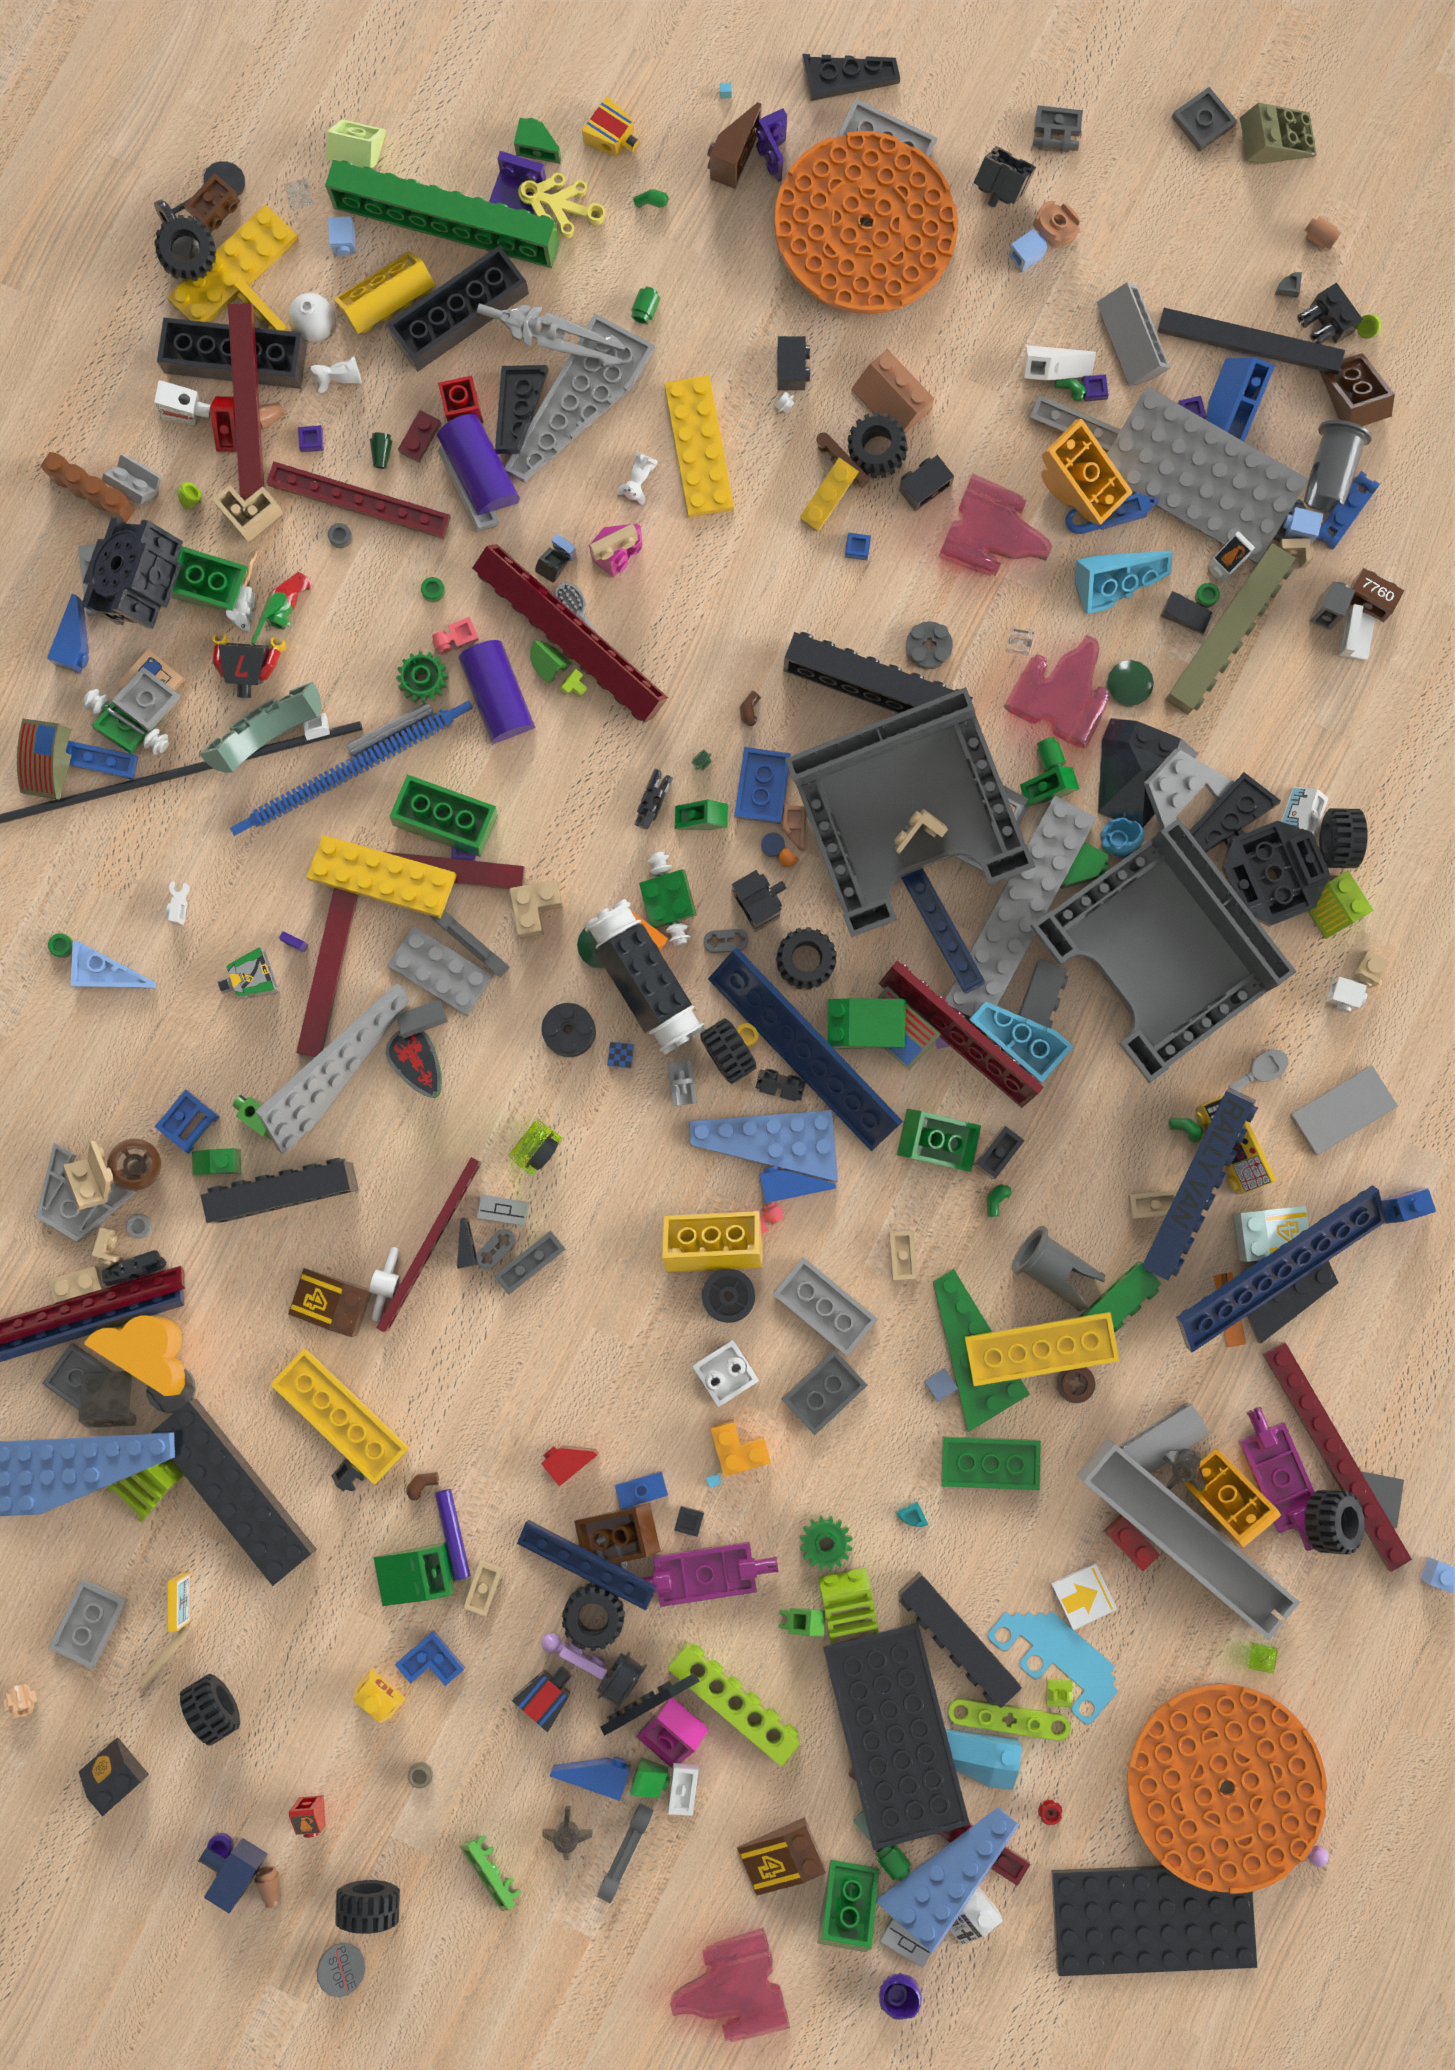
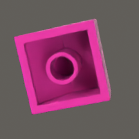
M670 1698L660 1706L637 1734L636 1738L673 1769V1763H682L696 1751L709 1729L703 1725L700 1719L688 1712L679 1701Z

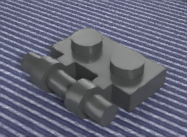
M1038 105L1034 132L1043 133V137L1034 136L1032 146L1041 147V150L1054 148L1061 149V152H1069V150L1078 151L1079 141H1072L1071 136H1080L1083 110ZM1050 135H1063V139L1050 138Z

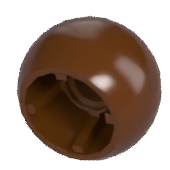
M131 1138L118 1143L111 1150L107 1159V1168L111 1169L113 1182L117 1186L130 1191H138L147 1188L156 1181L161 1171V1157L158 1150L148 1141ZM139 1149L146 1153L142 1157L139 1154H129L128 1150ZM124 1154L126 1157L123 1162L124 1169L117 1171L118 1159ZM151 1158V1160H152L151 1170H150V1171L148 1172V1174L145 1176V1174H144L145 1169H146V1163H145V1161H147L148 1159ZM134 1159L142 1163L140 1170L136 1172L130 1171L127 1167L128 1163ZM127 1174L130 1177H140L141 1179L128 1180L122 1176Z

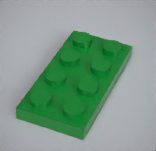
M942 1436L941 1486L1040 1490L1041 1441Z

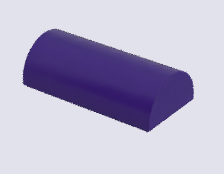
M466 414L446 423L438 431L437 437L477 515L519 503L520 497L477 415Z
M489 640L481 642L463 651L459 655V661L492 745L535 729L536 727L502 641Z

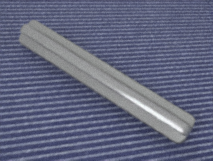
M424 703L349 743L347 748L352 756H356L362 753V751L368 750V748L390 738L392 735L394 736L396 733L405 730L407 727L422 721V719L428 718V716L433 715V711L428 703Z

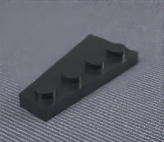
M802 54V62L811 101L900 84L896 57L866 56L865 59H857L849 55H845V58H832L831 55L824 54L821 57H810V54Z
M547 365L502 366L495 443L497 454H520L549 371Z
M1243 772L1189 832L1206 853L1278 806L1281 800Z
M1329 1261L1247 1315L1258 1343H1263L1339 1283Z
M696 1673L673 1685L671 1681L657 1687L659 1693L655 1694L654 1691H651L640 1697L642 1703L638 1704L635 1700L623 1707L625 1711L623 1714L618 1710L607 1717L609 1722L600 1726L604 1736L700 1682Z

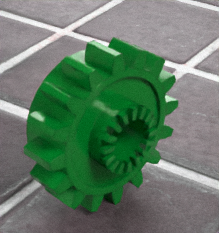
M419 651L418 655L414 656L411 653L408 660H402L403 666L397 668L401 675L396 676V680L401 683L398 687L400 691H405L404 696L407 699L412 696L413 702L417 703L420 698L424 704L427 702V698L434 702V695H443L440 689L448 687L447 683L443 680L449 679V676L444 672L447 668L445 664H440L441 660L438 656L433 659L431 652L423 655L422 651ZM424 673L428 675L424 681H417L419 675Z
M822 1515L819 1516V1521L817 1522L811 1519V1526L803 1527L806 1535H800L799 1537L801 1541L805 1542V1544L799 1546L800 1550L807 1551L803 1555L804 1560L811 1558L810 1566L813 1567L818 1563L820 1571L823 1570L824 1565H828L830 1571L833 1570V1564L835 1563L841 1567L840 1560L842 1558L845 1560L849 1559L845 1552L852 1551L853 1549L851 1545L847 1544V1542L853 1540L852 1536L845 1535L849 1528L847 1526L841 1528L842 1520L839 1519L835 1523L831 1515H829L828 1520H824ZM822 1538H831L833 1540L832 1545L829 1548L820 1547L819 1543Z

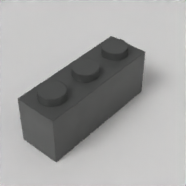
M1041 959L1038 960L1018 1015L1051 1028L1053 1021L1050 1020L1052 1011H1057L1061 998H1058L1060 989L1064 990L1068 981V976L1065 975L1067 969Z

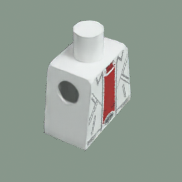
M158 381L154 404L159 419L191 425L196 424L197 416L210 419L211 404L200 402L198 392L164 381Z

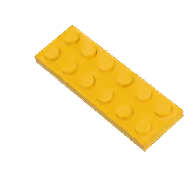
M265 204L216 250L215 263L212 264V270L206 272L207 276L204 278L200 276L197 278L198 281L194 282L192 279H188V282L183 281L167 296V299L187 320L212 322L228 304H231L237 298L236 295L239 292L234 285L236 282L242 279L250 286L299 238Z
M710 375L665 382L664 387L688 518L734 510Z
M322 835L306 878L312 882L441 919L456 879V874L445 869Z
M1110 1312L965 1337L974 1386L1120 1361Z
M306 1348L270 1384L374 1485L381 1480L410 1448Z

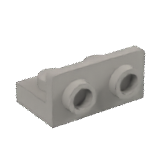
M122 454L119 456L117 467L103 473L102 481L112 488L120 490L124 495L137 503L143 504L157 496L161 476L129 456Z

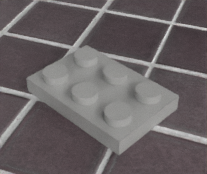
M84 1578L74 1594L49 1649L90 1669H94L128 1599Z

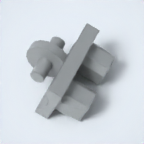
M692 1061L668 1063L673 1106L697 1103Z

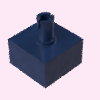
M242 1838L226 1859L207 1847L198 1862L215 1871L217 1877L204 1898L230 1914L243 1896L268 1853Z

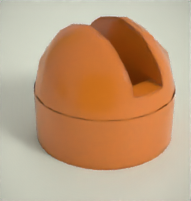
M787 847L779 854V862L784 867H791L799 861Z

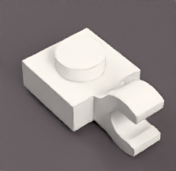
M171 881L169 890L174 897H172L171 903L167 905L166 916L168 921L173 924L184 925L188 903L186 902V897L190 888L188 884L183 883V889L177 892V883Z

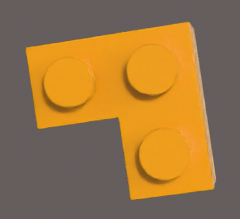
M734 1420L711 1426V1433L724 1477L771 1463L764 1436L740 1443Z

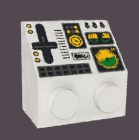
M978 1886L950 1928V1931L960 1944L964 1945L985 1937L1003 1920L999 1910Z

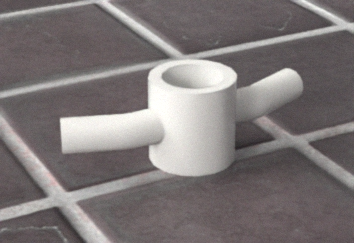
M395 1247L390 1249L384 1271L376 1269L371 1280L369 1292L377 1295L372 1313V1320L374 1321L381 1320L386 1297L392 1299L399 1287L400 1276L393 1274L400 1249Z

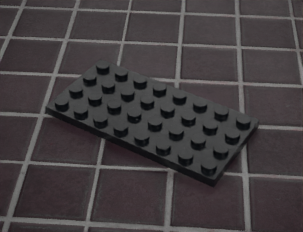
M918 1622L824 1646L823 1650L873 1851L970 1825Z
M1163 1865L1051 1870L1058 1976L1258 1968L1253 1891L1238 1894L1208 1891L1185 1882Z

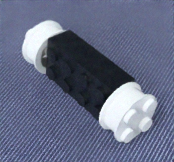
M624 899L613 906L614 909L606 908L598 913L597 917L585 923V931H590L596 940L597 950L595 953L645 1033L650 1031L649 1035L653 1034L661 1046L659 1051L666 1055L678 1046L691 1040L692 1036L695 1037L705 1031L703 1027L705 1024L699 1023L692 1011L694 1006L643 924H640L642 921L640 919L636 920L629 909L631 903Z

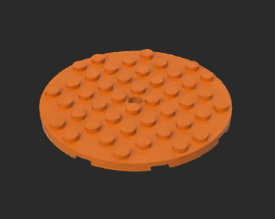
M873 131L847 132L846 135L833 139L829 137L812 146L796 160L779 189L774 213V230L778 250L783 262L794 279L808 293L823 303L843 311L858 314H877L894 311L915 302L925 295L941 278L955 248L958 233V215L947 180L926 154L915 146L912 148L898 141L899 138ZM868 218L871 220L872 226H861L860 220Z
M1218 1683L1191 1688L1170 1698L1161 1705L1143 1725L1135 1740L1127 1770V1795L1133 1821L1143 1842L1163 1866L1185 1882L1208 1891L1229 1892L1230 1894L1248 1893L1266 1888L1284 1879L1291 1870L1305 1860L1313 1849L1323 1827L1326 1815L1327 1780L1318 1748L1310 1733L1294 1714L1284 1705L1264 1693L1234 1684ZM1224 1780L1231 1781L1233 1784V1789L1229 1794H1223L1220 1791Z

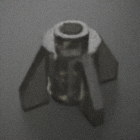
M1191 1449L1167 1451L1163 1459L1172 1466L1173 1476L1167 1483L1166 1488L1171 1490L1178 1481H1192V1484L1202 1491L1206 1486L1200 1469L1203 1455Z
M566 1806L564 1821L556 1829H543L542 1837L551 1841L555 1849L563 1853L564 1860H569L570 1852L577 1847L578 1843L592 1838L593 1831L591 1829L579 1830L578 1826L570 1821L571 1806Z

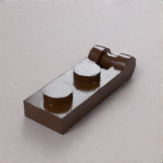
M822 432L818 434L816 441L819 451L823 453L828 452L832 456L830 460L833 464L836 463L838 458H841L858 470L859 473L852 484L854 486L858 484L863 488L869 482L868 476L827 433Z

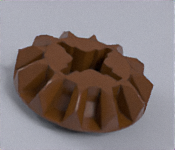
M1087 1367L1061 1371L1057 1377V1390L1066 1401L1082 1403L1087 1401L1094 1393L1096 1386L1095 1378ZM1078 1374V1381L1085 1385V1387H1077L1073 1393V1386L1066 1382V1380H1074Z

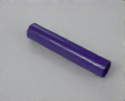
M452 1489L442 1490L435 1493L453 1578L454 1581L471 1576Z

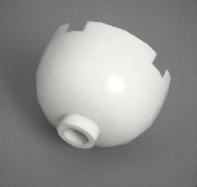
M304 293L296 297L290 304L288 316L290 326L294 332L302 333L304 339L311 343L321 342L330 336L331 330L336 324V317L327 299L320 294Z

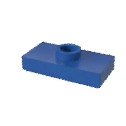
M662 1471L615 1485L621 1509L668 1496Z

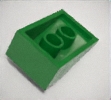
M182 546L177 561L182 563L171 597L194 605L233 611L248 567Z
M868 998L828 999L827 1042L836 1049L905 1048L906 1000Z
M907 1109L897 1155L971 1172L981 1125L919 1110Z
M830 1860L817 1944L867 1952L872 1948L879 1868Z

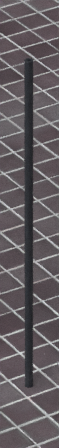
M358 721L330 728L329 735L307 740L305 735L265 745L256 750L246 760L363 730L362 724ZM203 761L60 798V800H52L0 814V824L214 768Z

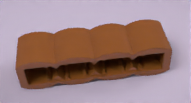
M49 452L40 465L42 470L55 484L68 488L75 496L81 499H87L95 508L107 511L111 517L119 518L127 523L135 511L133 504L120 490L108 487L98 477L89 476L83 468L75 464H69L60 454Z

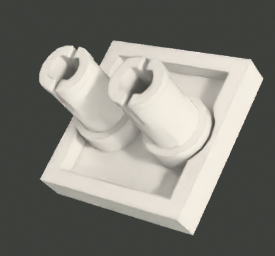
M734 1340L729 1341L692 1365L718 1407L759 1381Z

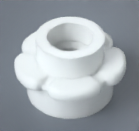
M785 392L774 404V407L779 410L778 413L781 411L786 413L794 404L791 400L794 397L793 394L790 396Z

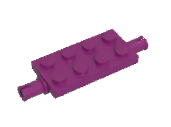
M1256 1407L1253 1409L1254 1411L1249 1410L1246 1412L1255 1432L1253 1435L1238 1442L1259 1491L1281 1514L1273 1522L1277 1532L1283 1533L1287 1530L1295 1529L1301 1537L1305 1550H1313V1546L1309 1543L1305 1532L1304 1513L1307 1508V1502L1315 1491L1286 1424L1282 1422L1269 1427L1262 1408Z
M749 1541L653 1556L655 1573H653V1576L642 1577V1579L657 1586L655 1593H658L660 1607L756 1593L755 1578H757V1575L778 1573L779 1570L776 1556L759 1560L752 1558Z

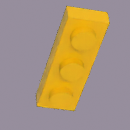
M242 279L234 284L239 292L236 295L242 303L253 304L254 316L259 322L265 321L268 324L267 329L289 331L287 326Z
M838 458L799 518L817 531H820L859 471L841 458Z

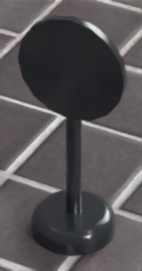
M219 161L211 164L206 169L204 184L215 173L236 191L237 196L243 192L245 176L237 165L228 161ZM191 198L172 209L166 201L160 199L154 202V207L161 221L168 223V218L172 216L174 219H177L175 214L185 209L184 205Z

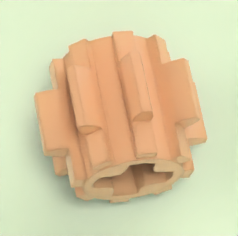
M27 1684L17 1685L7 1690L6 1699L3 1700L5 1712L10 1711L11 1717L13 1716L14 1718L24 1717L33 1712L34 1703L37 1702L35 1690L30 1691V1687Z

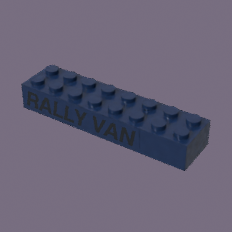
M1231 1088L1225 1091L1141 1268L1168 1281L1172 1275L1177 1276L1185 1261L1181 1256L1182 1254H1188L1195 1240L1191 1235L1193 1232L1198 1233L1204 1222L1205 1216L1201 1214L1203 1210L1208 1211L1216 1197L1212 1192L1214 1188L1219 1189L1227 1174L1223 1172L1225 1166L1230 1167L1237 1153L1233 1148L1235 1144L1240 1145L1248 1129L1243 1127L1246 1121L1251 1123L1258 1110V1107L1254 1106L1256 1103L1255 1099Z

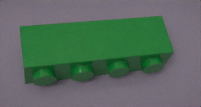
M1136 1262L1078 1317L1110 1312L1115 1333L1124 1325L1123 1320L1128 1315L1132 1317L1142 1308L1140 1304L1146 1298L1150 1300L1159 1292L1157 1288L1162 1283L1151 1272L1141 1268L1142 1262Z

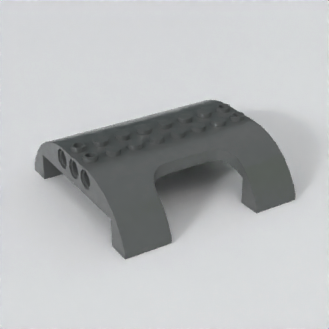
M966 687L785 759L792 779L798 788L844 912L843 917L851 938L896 921L897 918L891 901V892L895 883L906 874L959 855L973 858L981 866L989 885L1035 868L1034 861L1027 844L1024 842ZM925 809L947 826L948 830L943 837L938 834L936 837H933L923 829L924 824L922 823L901 853L895 852L896 845L894 840L902 830L907 831L904 828L905 826L910 827L908 821L916 811L921 812Z
M1179 818L1063 904L1030 925L1059 965L1073 957L1084 958L1090 961L1124 1003L1130 1013L1132 1024L1130 1032L1119 1045L1148 1083L1168 1070V1066L1266 992L1279 986L1296 973L1293 966ZM1132 899L1139 902L1143 908L1139 907Z

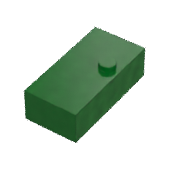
M407 774L389 817L392 825L481 857L498 814L494 805Z

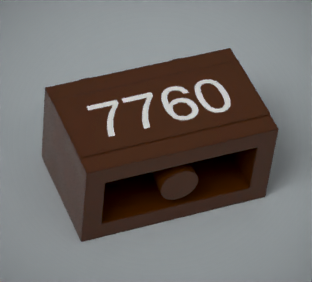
M1363 568L1350 586V589L1355 590L1350 604L1363 606V612L1384 623L1394 612L1405 590L1399 588L1395 583L1381 578L1375 572Z

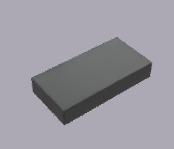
M440 999L395 1015L403 1039L448 1022L443 1003Z

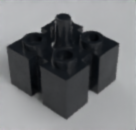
M996 146L992 149L991 153L989 152L984 157L973 183L978 185V189L984 193L990 194L993 191L988 201L989 206L996 207L999 200L1005 204H1015L1019 197L1021 198L1025 193L1036 170V166L1023 159L1019 160L1013 157L1011 153Z
M757 870L732 883L731 891L755 932L780 918L782 904L777 894L787 889L783 881L769 888L770 884L764 874L759 875Z

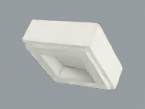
M325 713L319 714L318 718L303 723L304 734L307 740L330 734L328 719Z

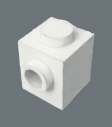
M1342 977L1332 979L1326 1002L1337 1005V1009L1350 1013L1351 1010L1359 1009L1365 1004L1367 985Z

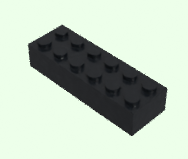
M498 246L386 325L391 338L418 372L494 319L477 313L479 303L501 311L507 310L529 294L527 282L503 249Z
M163 317L157 363L164 374L232 381L229 325ZM255 328L258 384L301 389L307 343L302 333Z
M334 1158L327 1160V1165L324 1166L314 1163L302 1166L303 1171L288 1169L278 1172L279 1176L277 1177L275 1175L269 1176L268 1174L255 1177V1182L246 1180L231 1183V1188H228V1186L208 1188V1193L201 1194L206 1223L219 1224L359 1191L353 1163L347 1162L345 1159Z

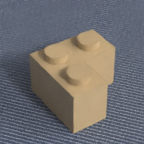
M229 484L212 498L218 509L248 543L284 514L278 503L264 487H261L244 501Z
M552 880L510 888L519 937L523 939L544 935L540 912L563 908L558 881Z

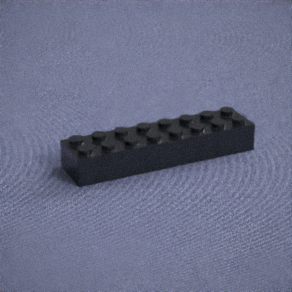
M794 632L784 658V672L896 713H902L960 690L946 688V684L939 681H927L918 673L908 674L896 665L890 664L886 666L874 657L867 656L865 658L859 656L852 649L845 648L843 650L837 648L830 641H818L806 632H800V634Z
M197 1399L188 1401L151 1432H174L175 1458H172L173 1462L272 1586L317 1550Z

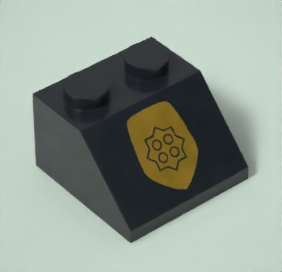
M118 1737L79 1771L86 1798L102 1817L149 1775Z

